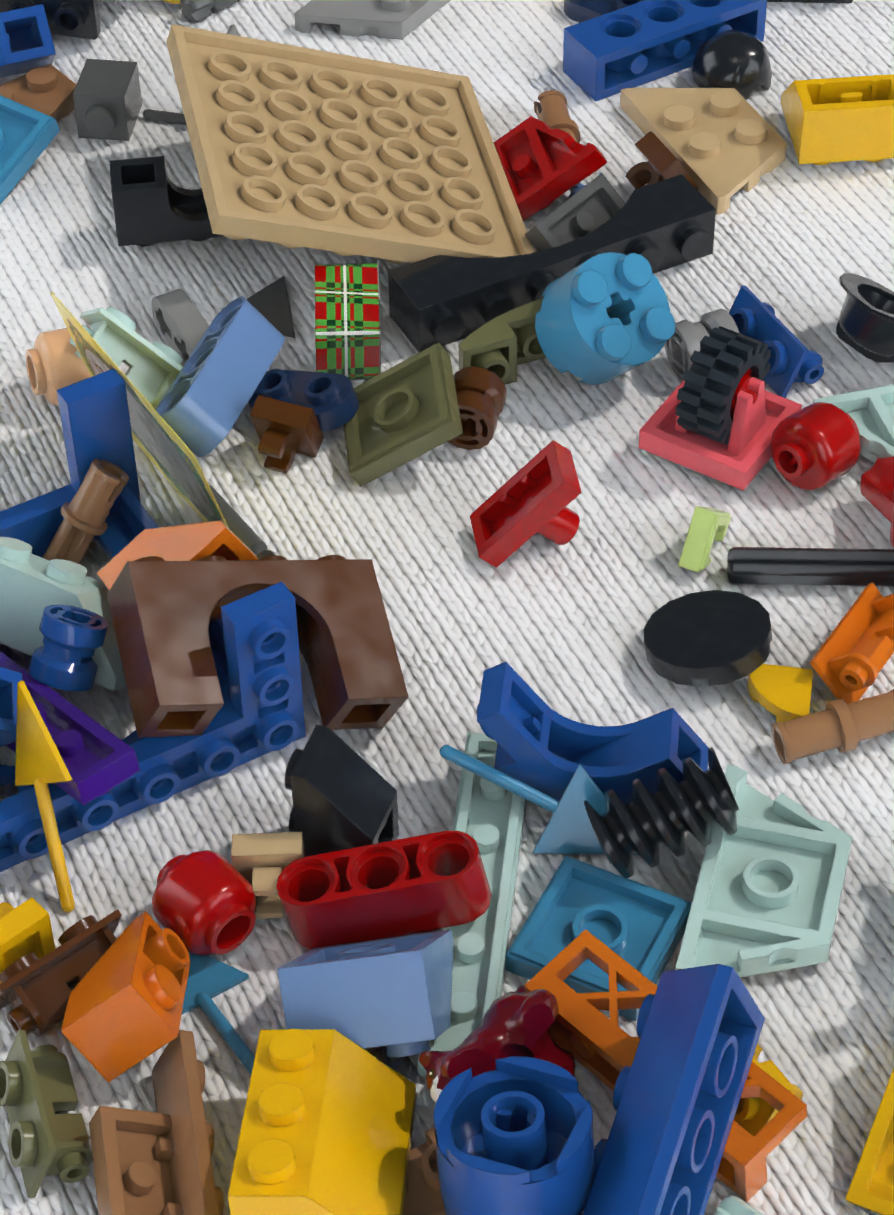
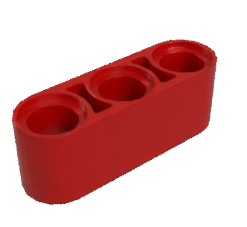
M457 830L441 831L307 856L295 860L286 866L278 876L276 885L295 940L302 947L308 949L391 938L463 925L475 921L483 915L491 903L492 896L476 841L469 834Z

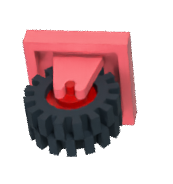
M719 326V329L715 327L710 330L709 337L704 336L700 341V351L694 350L690 358L693 364L690 370L685 369L681 384L639 430V448L744 491L772 457L770 445L774 429L783 419L801 410L802 404L765 390L767 382L763 379L769 373L770 364L767 361L771 357L766 343Z

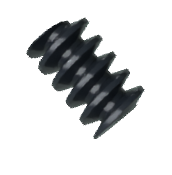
M713 747L708 748L709 770L705 772L691 757L682 759L683 781L677 782L665 768L656 770L657 792L651 793L638 778L632 780L631 803L626 804L613 789L606 791V813L602 815L587 800H584L589 820L607 860L625 879L634 875L633 854L635 853L651 868L660 864L659 843L661 842L677 857L686 853L685 832L687 831L703 846L711 843V821L715 820L729 836L737 832L736 811L739 810V807Z

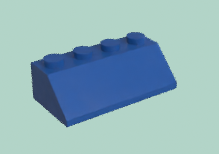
M713 964L662 972L655 995L649 994L644 999L637 1020V1036L640 1042L632 1066L626 1065L623 1067L617 1078L613 1093V1107L617 1112L608 1139L602 1138L594 1149L595 1179L584 1213L580 1215H704L765 1021V1017L733 967Z

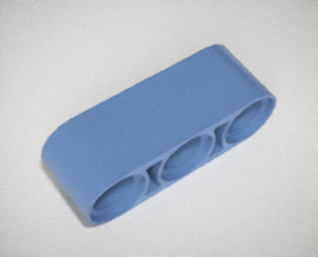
M241 296L234 299L211 322L159 403L156 411L196 456H205L215 449L230 432L280 351L285 337L244 297Z

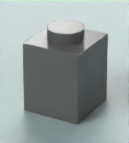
M86 59L73 92L78 138L130 140L142 107L137 62Z

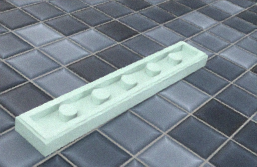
M467 732L464 753L494 768L497 742L487 737L485 733ZM463 767L452 831L457 830L467 833L476 841L492 896L491 903L486 912L475 921L437 929V931L452 930L454 943L450 1027L437 1039L430 1040L431 1050L429 1051H451L461 1045L480 1024L492 1002L502 996L527 805L526 799ZM418 1054V1075L427 1076L426 1070L419 1062L420 1054Z

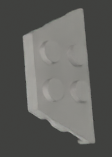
M311 0L294 13L295 30L302 33H311L312 27L316 23L340 25V35L360 37L373 35L378 38L403 40L451 0Z

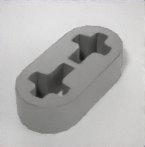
M177 289L153 297L151 306L160 336L167 346L182 357L183 361L180 365L184 366L209 327V324L182 289Z

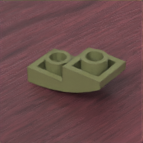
M543 299L510 310L482 325L467 336L458 345L459 370L466 367L485 368L495 373L506 385L517 382V365L546 358L538 342L535 330L536 313L541 310Z

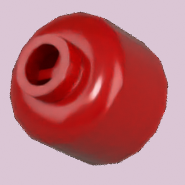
M816 402L783 419L774 429L770 445L772 459L781 475L791 484L806 490L824 487L848 473L857 463L861 450L859 429L855 421L842 409L831 403Z
M202 850L188 855L176 856L163 866L158 874L157 885L152 895V912L164 928L171 929L180 937L189 953L199 956L210 954L222 955L240 946L252 932L256 921L257 896H255L251 884L221 854L210 850Z

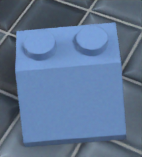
M452 930L316 947L283 965L277 970L286 1029H335L363 1049L386 1046L388 1057L410 1056L431 1050L430 1040L437 1039L450 1027L454 946Z

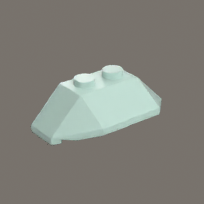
M0 537V643L32 656L35 649L44 645L42 643L44 636L39 627L43 610L46 606L68 605L89 610L102 616L109 623L103 646L97 648L94 656H92L98 665L94 683L112 691L126 687L107 598L109 590L105 584L86 576L87 569L80 564L62 559L46 560L32 554L33 548L28 543L15 538Z

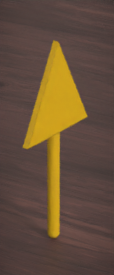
M23 680L17 683L15 786L34 784L61 908L64 912L69 913L74 910L75 902L48 783L67 782L73 779Z

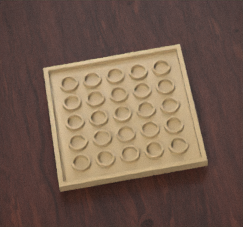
M175 24L171 25L166 43L213 234L224 235L233 240L253 239L273 242L288 248L307 247L327 250L341 256L360 255L381 258L395 264L415 263L438 255L463 258H500L535 253L531 242L524 235L527 233L526 227L469 77Z

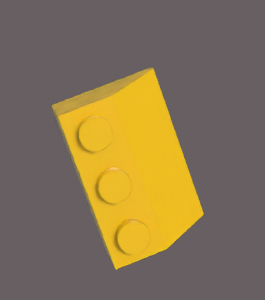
M335 1029L260 1030L227 1196L230 1215H402L406 1170L408 1171L417 1099L416 1084Z

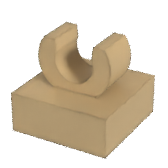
M302 832L232 834V866L251 884L253 892L257 896L256 919L284 918L285 911L276 888L277 880L286 866L295 860L305 857Z

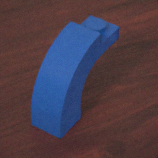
M507 662L486 669L483 672L480 700L477 706V722L480 724L485 735L497 742L494 768L560 801L579 763L604 796L606 791L613 789L626 804L632 802L631 781L638 778L651 793L657 792L656 770L665 768L677 782L683 781L682 759L691 757L704 772L708 770L709 747L674 708L625 725H588L568 719L551 709Z

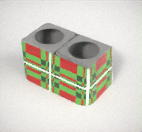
M378 263L315 265L316 372L342 374L348 377L349 380L368 379L381 374Z

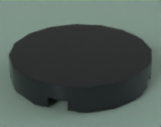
M721 590L695 592L671 600L655 611L644 627V645L647 662L659 676L680 685L692 686L691 678H708L709 686L728 684L746 677L766 662L771 652L770 642L771 640L773 641L769 612L759 601L739 592Z

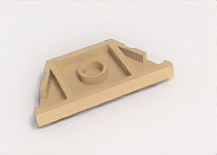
M625 88L621 90V109L645 135L652 131L679 160L699 188L700 194L716 209V215L722 214L729 209L730 197L739 189L749 192L760 182L762 175L772 172L785 161L786 141L735 88Z

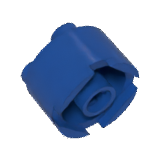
M516 1056L495 1059L496 1070L472 1077V1068L455 1076L440 1093L433 1115L439 1185L446 1215H580L586 1207L595 1179L593 1111L589 1099L586 1101L578 1091V1081L567 1070L556 1064L541 1059Z

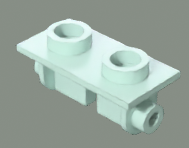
M100 307L82 312L80 318L91 325L88 328L82 324L83 328L118 368L122 362L129 366L124 375L153 408L158 407L183 367L180 365L183 361L182 357L163 343L153 341L151 344L134 331L137 327L136 323L129 316L115 308L107 307L104 309ZM71 337L69 343L72 344L74 347H76V345H75V343H74V341H73V339H72V337ZM77 350L75 355H77L79 358H82L79 351Z

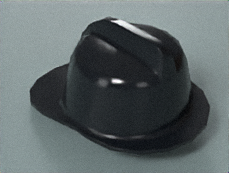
M851 273L842 274L839 277L842 288L847 292V296L836 326V334L839 339L866 358L878 363H893L894 292L869 278Z

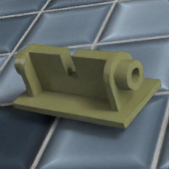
M18 1030L6 1060L0 1061V1106L6 1107L11 1128L8 1143L11 1163L14 1167L21 1168L27 1197L35 1198L45 1176L59 1175L61 1181L66 1183H74L84 1179L89 1174V1165L93 1161L92 1148L82 1113L55 1114V1111H75L79 1102L67 1056L58 1052V1049L50 1044L40 1045L31 1051L26 1031Z

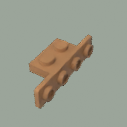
M179 1030L178 1037L168 1043L152 1070L157 1113L99 1106L89 1122L99 1215H223V1192L219 1186H215L211 1161L214 1148V1129L210 1122H206L202 1098L205 1085V1067L201 1060H197L193 1032Z

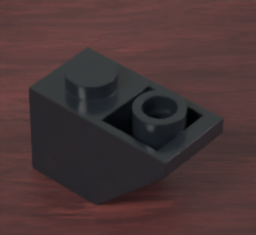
M316 725L304 749H295L292 753L285 772V788L292 791L293 798L288 828L289 832H302L305 857L397 840L399 836L397 790L330 728Z

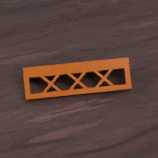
M585 929L524 985L525 992L545 989L555 995L559 1012L555 1021L550 1026L552 1039L561 1048L573 1053L574 1059L614 1092L619 1073L626 1065L632 1066L640 1042L638 1037H631L619 1027V1010L640 1009L646 996L649 994L655 995L658 986ZM588 958L609 975V992L577 993L563 980ZM618 983L628 991H618ZM599 1010H609L610 1019ZM751 1062L741 1098L761 1097L779 1112L755 1136L751 1135L733 1120L716 1175L720 1181L746 1202L767 1183L766 1157L807 1117V1105L754 1062Z

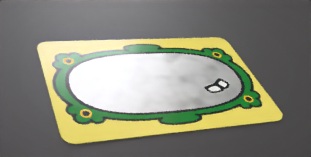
M50 292L91 377L115 369L124 380L133 441L203 522L221 520L228 527L203 471L187 445L55 294Z

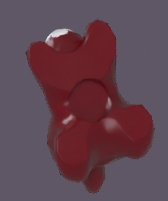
M519 986L515 992L510 991L494 1000L480 1024L457 1048L451 1051L421 1052L419 1062L427 1072V1088L432 1099L436 1102L444 1087L458 1074L472 1068V1077L496 1070L495 1059L512 1056L531 1057L551 1062L567 1070L574 1077L576 1065L573 1053L561 1048L551 1037L550 1026L555 1021L559 1012L555 995L545 989L525 992L524 986Z

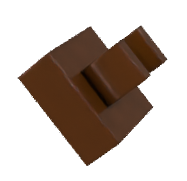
M652 131L648 132L634 144L647 161L634 165L625 176L635 190L681 174L699 190L679 160Z
M258 395L250 417L260 439L257 449L258 453L267 455L264 467L287 474L293 464L295 453L316 458L324 436L314 410Z

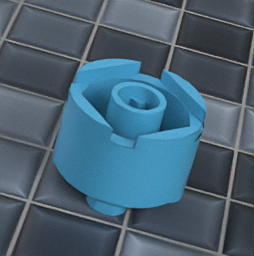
M613 252L598 254L560 276L545 288L542 294L544 298L541 310L536 313L535 318L537 339L548 361L561 373L569 371L575 376L582 378L579 382L588 385L607 383L651 360L661 351L666 341L675 332V320L670 313L665 291L652 273L648 260L636 253L628 255Z

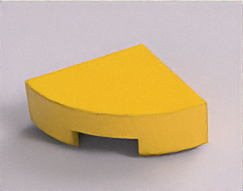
M762 664L747 676L749 696L754 702H759L765 709L774 714L776 722H786L809 715L813 669Z

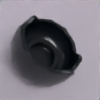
M727 30L709 38L698 48L693 62L692 76L699 88H735L745 100H748L752 91L758 85H761L765 90H769L771 87L772 70L768 51L756 36L738 30Z

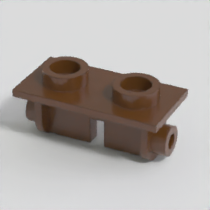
M118 909L100 921H97L93 915L79 920L59 937L58 941L61 946L38 959L35 953H29L13 962L0 974V1010L9 1004L14 1008L7 1013V1019L16 1034L18 1030H25L26 1035L32 1032L38 1037L64 1019L71 993L68 984L75 980L79 983L117 939L114 933L122 916Z

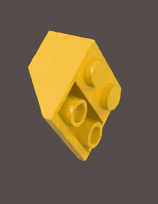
M894 74L794 80L781 94V107L799 164L826 165L831 162L859 160L876 162L894 158Z

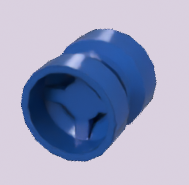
M46 606L43 610L39 627L44 636L42 642L44 645L33 652L28 671L30 676L42 684L61 690L77 692L92 689L98 665L92 656H94L95 650L104 644L109 625L108 621L94 612L75 606Z

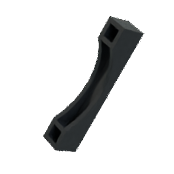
M681 174L634 190L625 205L606 223L587 235L558 247L531 254L500 258H463L438 255L388 271L389 314L419 353L437 343L444 346L465 339L482 325L510 310L543 299L544 296L542 294L551 282L598 254L613 252L625 255L631 253L642 255L650 263L653 274L713 254L716 209Z

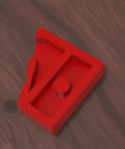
M532 116L493 142L523 221L539 210L550 206L556 198L608 163L595 145L589 142L586 146L576 142L569 133L558 128L550 129L545 122Z

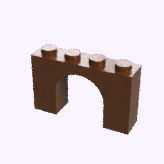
M272 555L258 560H226L221 556H207L196 561H165L161 557L148 556L135 561H127L108 592L107 598L138 738L203 734L224 704L210 646L209 623L222 618V606L281 581L295 597L299 650L310 672L323 726L331 730L383 728L409 696L372 559H346L341 555H328L317 560H287L283 556Z

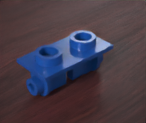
M741 285L729 314L733 317L739 333L768 345L767 349L770 350L771 357L767 363L770 364V370L763 380L767 382L778 396L786 398L793 382L814 384L820 380L824 373L822 357L816 351L808 350L775 316V310L769 303L761 302L747 286Z

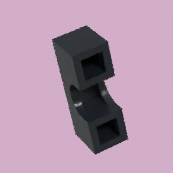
M164 156L109 161L118 246L137 245L145 247L162 242L183 240L205 241L210 238L225 237L224 235L212 233L202 188L190 190L175 185L167 176Z

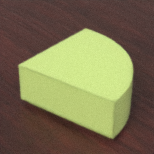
M695 506L679 560V567L701 572L710 565L711 557L709 555L714 540L718 542L723 541L731 520L730 513L712 507Z

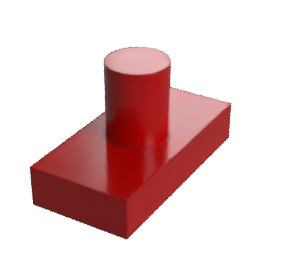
M552 440L470 515L478 557L497 568L536 532L557 545H565L575 536L579 528L580 519L576 512L566 506L582 492L571 450Z

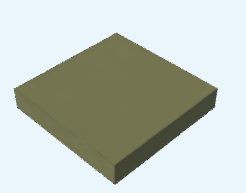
M440 343L432 345L354 388L359 399V409L355 416L344 424L349 474L362 487L463 434L450 355Z

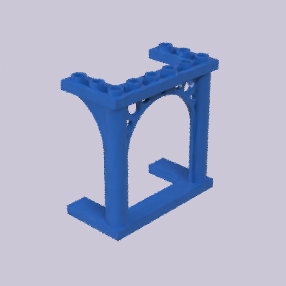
M115 369L57 390L71 484L1 511L0 537H10L24 541L32 546V554L43 558L64 519L60 512L62 505L65 502H71L80 488L92 461L96 458L100 461L101 459L107 460L120 467L129 476V481L109 511L110 513L105 520L108 527L103 535H95L92 541L97 540L109 558L112 559L144 529L159 528L141 504L126 385ZM282 581L222 606V618L209 623L210 646L224 704L202 735L138 738L137 731L135 730L129 736L122 739V741L135 750L140 771L115 786L107 794L95 798L84 806L55 783H48L61 844H65L92 831L101 830L114 821L150 805L162 803L177 793L213 777L223 776L240 765L272 751L281 750L292 742L306 737L295 597ZM1 764L0 786H13L19 793L0 801V872L26 860L38 858L48 852L34 784L15 786V766Z

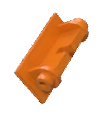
M873 582L868 584L809 662L837 699H843L847 704L860 700L868 687L875 682L878 673L894 653V593L883 597Z

